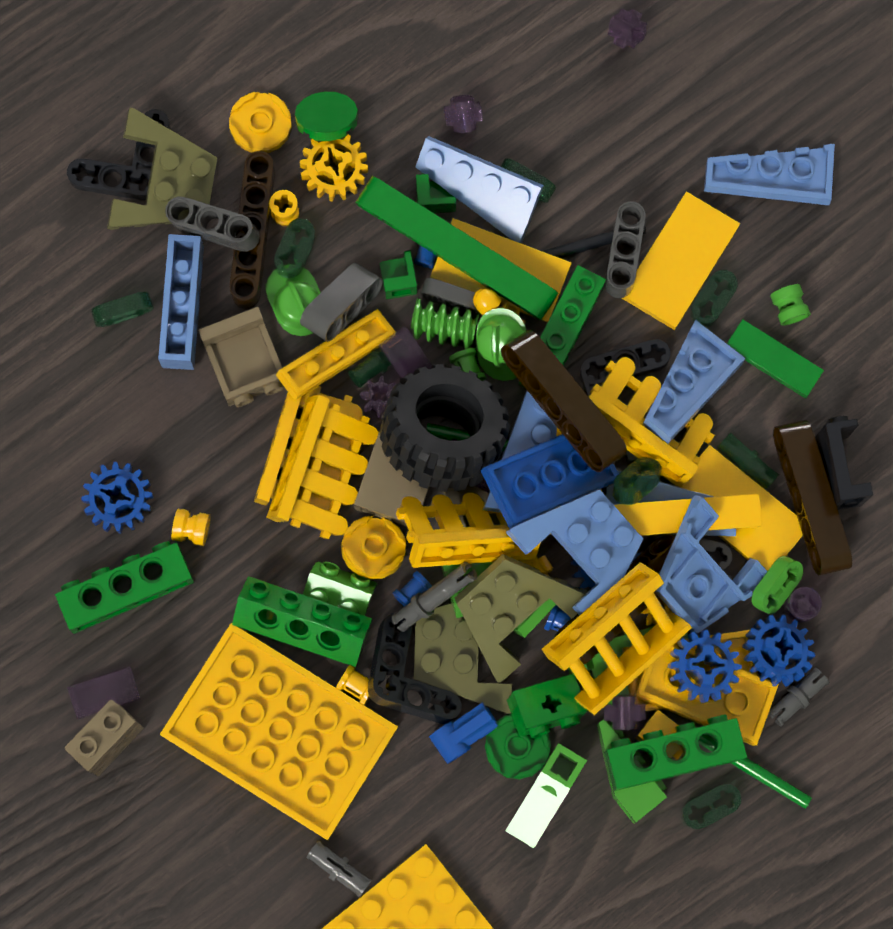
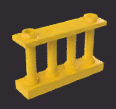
M641 562L541 649L546 657L565 671L570 667L584 688L574 699L593 715L604 708L617 694L692 628L688 622L673 612L668 614L665 612L654 594L664 582L657 572ZM642 602L645 603L657 622L644 636L629 615ZM617 624H620L632 643V646L619 658L605 638V635ZM593 646L596 647L608 666L595 679L592 678L580 660V657Z

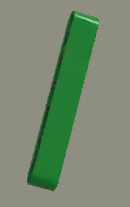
M371 176L355 202L356 205L485 287L493 289L498 295L541 321L559 294L544 282L374 176Z

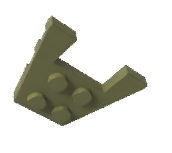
M129 108L123 138L155 145L145 205L113 199L107 229L115 230L132 226L145 227L162 223L172 224L166 217L165 209L168 202L178 196L210 204L217 157L140 111ZM189 210L182 211L178 215L177 220L185 219L189 214Z
M502 554L475 581L471 582L455 597V601L496 681L501 683L521 665L519 658L503 645L501 641L548 599H551L571 619L574 618L578 613L572 607L588 590L575 588L565 580L558 577L552 578L541 573L535 567Z
M452 603L437 607L430 617L418 620L415 625L414 680L451 691L457 696L476 704L483 702L486 707L510 715L511 712L507 699L512 693V684L478 683L479 646L464 617L456 618Z

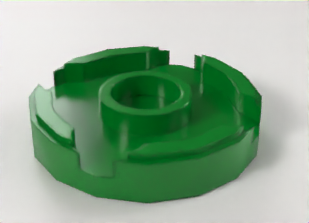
M324 91L315 93L304 98L296 106L295 123L298 131L302 134L304 131L306 134H309V138L317 141L341 139L347 135V131L351 128L354 130L357 126L358 109L355 102L347 95L338 92Z
M512 715L500 718L497 721L499 726L486 736L485 752L488 762L496 772L506 778L520 780L532 777L543 768L549 758L551 744L548 733L538 738H531L530 734L519 737Z

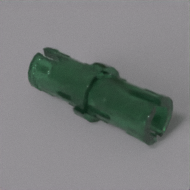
M732 432L717 447L738 464L740 470L747 472L765 490L780 475L758 457L759 453L755 449L751 451Z

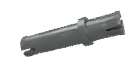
M463 562L458 568L424 593L414 595L408 605L392 614L394 625L405 618L397 629L405 632L421 618L426 619L430 617L436 607L469 583L477 579L475 569L464 576L472 565L468 562Z

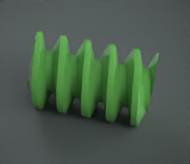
M417 298L411 329H413L414 338L417 340L420 339L423 332H426L427 342H432L437 334L440 345H444L447 339L451 337L452 347L456 348L460 341L463 340L464 349H467L473 345L480 312L475 320L472 319L470 309H467L464 315L460 317L458 307L454 306L450 314H447L445 304H442L436 312L434 311L433 301H429L425 309H422L421 300Z

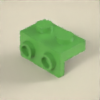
M316 562L309 573L303 595L366 616L377 583L368 578L358 576L356 573L341 570L334 563Z

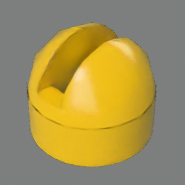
M481 288L473 296V303L482 315L491 309L497 308L502 301V298L493 289Z

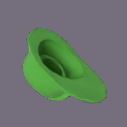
M294 264L282 265L275 269L267 279L265 288L267 298L277 321L285 331L296 336L311 335L313 332L300 324V319L305 308L321 292L314 277L307 269Z
M495 308L486 312L479 320L476 331L477 356L480 366L486 374L502 381L513 380L517 377L504 362L501 348L526 332V327L521 317L510 309Z

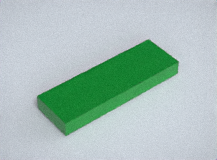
M743 319L727 343L741 354L745 361L805 399L824 371Z

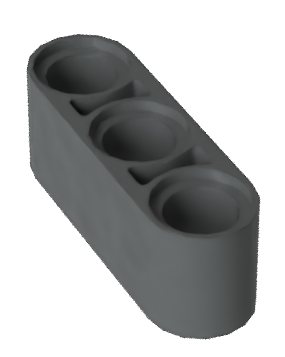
M180 196L171 199L166 205V217L181 233L201 236L203 240L245 252L255 248L259 242L258 230L249 218L242 214ZM189 210V214L185 219L177 220L178 215L182 211ZM219 219L216 227L206 229L207 224L211 220ZM248 228V232L243 238H235L236 233L240 229Z
M628 201L619 207L614 225L605 278V289L608 294L615 298L628 296L633 289L636 278L646 213L643 206L634 201ZM626 215H632L637 218L638 223L629 225L622 218ZM628 245L632 248L633 253L623 255L617 250V247ZM623 275L627 278L628 283L617 285L613 282L612 277Z
M356 262L352 263L305 308L300 324L327 342L333 340L377 297L382 288L383 279Z

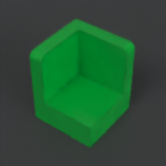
M429 174L416 175L418 204L434 214L456 212V197L436 182H429Z
M410 250L404 251V258L380 262L386 300L417 294V283Z

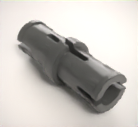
M818 668L812 669L798 685L790 686L787 689L788 694L769 710L768 714L772 719L779 712L784 711L775 720V723L780 727L800 708L805 709L810 704L809 700L829 684V680L825 675L815 684L813 683L822 673Z
M320 841L314 845L306 857L330 874L328 878L333 882L338 880L359 898L372 882L371 879H368L349 865L348 862L350 860L346 857L340 858Z

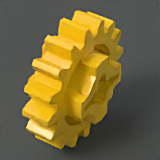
M347 135L343 140L318 142L311 139L312 150L304 148L303 156L307 159L300 160V168L305 169L301 172L302 180H309L307 189L311 191L317 188L318 198L327 193L329 200L332 202L336 194H340L342 200H346L347 191L357 194L356 183L364 185L365 177L361 174L368 173V165L363 164L367 161V154L359 153L361 150L360 142L351 145L350 135ZM337 149H342V150H344V151H346V152L343 153V152H341V151H339V150H337ZM323 152L321 159L313 165L316 157ZM330 157L332 158L333 163L335 162L336 166L339 167L338 176L336 175L335 170L333 171L332 167L329 165ZM353 168H355L352 176L345 181L347 173L352 172ZM323 180L328 181V182L332 183L333 185L326 184V183H324V182H322V181H323Z

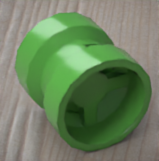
M800 284L783 287L770 295L773 305L779 309L778 319L782 326L799 322L811 315L808 305L803 303L802 296L804 293Z

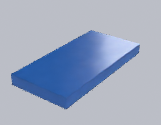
M563 434L490 464L480 470L509 529L599 489L602 490L621 480L614 463L601 472L592 470Z

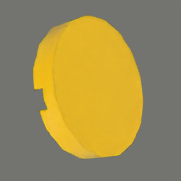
M251 92L241 97L232 107L229 118L230 133L236 144L245 151L251 153L254 151L271 153L279 149L288 140L292 129L290 111L285 102L274 94Z
M365 516L354 521L346 529L341 543L342 558L348 568L358 576L368 579H383L394 574L402 565L406 553V539L400 527L391 520L383 517L379 519L373 518V516Z

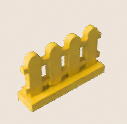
M622 357L616 363L610 361L605 367V370L609 372L601 386L596 383L588 397L621 436L627 451L676 486L682 487L694 476L699 467L698 463L701 458L696 456L703 442L709 444L715 436L710 432L713 427L711 417L704 413L698 414L685 425L687 430L679 443L672 439L667 444L643 425L644 416L661 388L660 381L654 376H648L640 382L632 376L635 371V364L630 358ZM626 385L635 391L627 405L617 399Z
M317 386L297 400H294L289 392H287L256 492L255 503L266 506L270 499H273L279 482L276 479L279 469H283L289 449H286L288 439L294 438L300 419L295 418L298 408L304 409L307 397L319 394L329 398L328 408L333 403L341 406L340 413L359 420L360 416H362V409L358 405L351 403L352 396L344 395L343 400L325 395L320 393L321 386ZM320 427V430H319V433H318L317 438H320V435H321V432H322V429H323V428H321V427ZM333 432L329 443L349 450L352 442L351 439ZM310 457V460H309L308 465H307V468H308V469H309L310 464H311V461H312V458H311V457ZM322 462L318 473L339 480L342 470ZM302 488L299 489L297 499H299ZM311 493L308 503L328 511L332 500Z
M318 394L307 397L266 518L275 522L289 521L290 518L292 519L291 526L300 528L301 523L321 530L319 537L330 539L331 535H343L348 528L347 520L338 515L341 504L352 505L355 503L358 491L355 487L348 485L351 474L362 475L365 473L368 461L358 453L361 444L371 445L376 442L378 431L374 426L368 424L370 418L360 416L359 420L340 413L341 406L334 403L328 408L330 399ZM320 427H321V428H323V429H322L320 438H317L318 433H319V430H320ZM332 432L352 440L349 450L329 443ZM310 457H311V458H312V461H311L310 467H309V469H308V468H307V465H308V462H309ZM323 462L342 470L339 480L318 473L321 463ZM302 488L299 499H297L299 489ZM311 493L332 500L328 511L308 503Z
M475 493L464 494L461 504H453L449 497L438 494L433 497L431 506H422L417 498L407 496L402 499L401 506L396 511L398 520L404 519L409 531L406 536L408 543H413L409 556L413 568L459 565L463 562H468L469 564L494 562L502 554L516 560L536 559L541 542L530 553L525 555L507 535L506 532L509 530V527L502 513L482 510L485 502ZM495 513L501 525H494L489 514ZM465 515L470 527H463L459 516ZM435 517L440 529L433 530L428 518Z

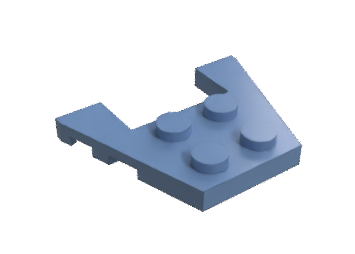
M600 489L516 525L506 532L525 555L530 553L551 533L595 582V586L572 607L579 616L625 576L643 541L642 536Z
M695 495L689 504L659 573L664 584L655 593L674 614L691 625L692 628L689 631H695L698 634L729 612L728 608L740 600L745 601L750 598L756 586L767 573V570L758 560L750 558L733 580L728 577L699 544L701 538L718 519L719 515L703 497Z

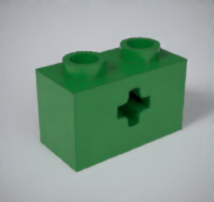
M574 674L522 688L511 693L507 703L519 737L530 734L531 738H538L549 733L550 728L561 726L562 729H568L580 723V719L587 712V709L574 699L581 692ZM545 704L546 708L553 707L554 711L551 713L550 709L543 710L542 706Z

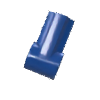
M482 702L455 722L452 720L439 728L429 738L445 762L449 764L470 750L472 744L495 730L499 724L491 711Z

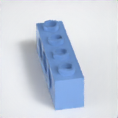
M168 235L158 356L162 368L194 370L204 254L201 236Z

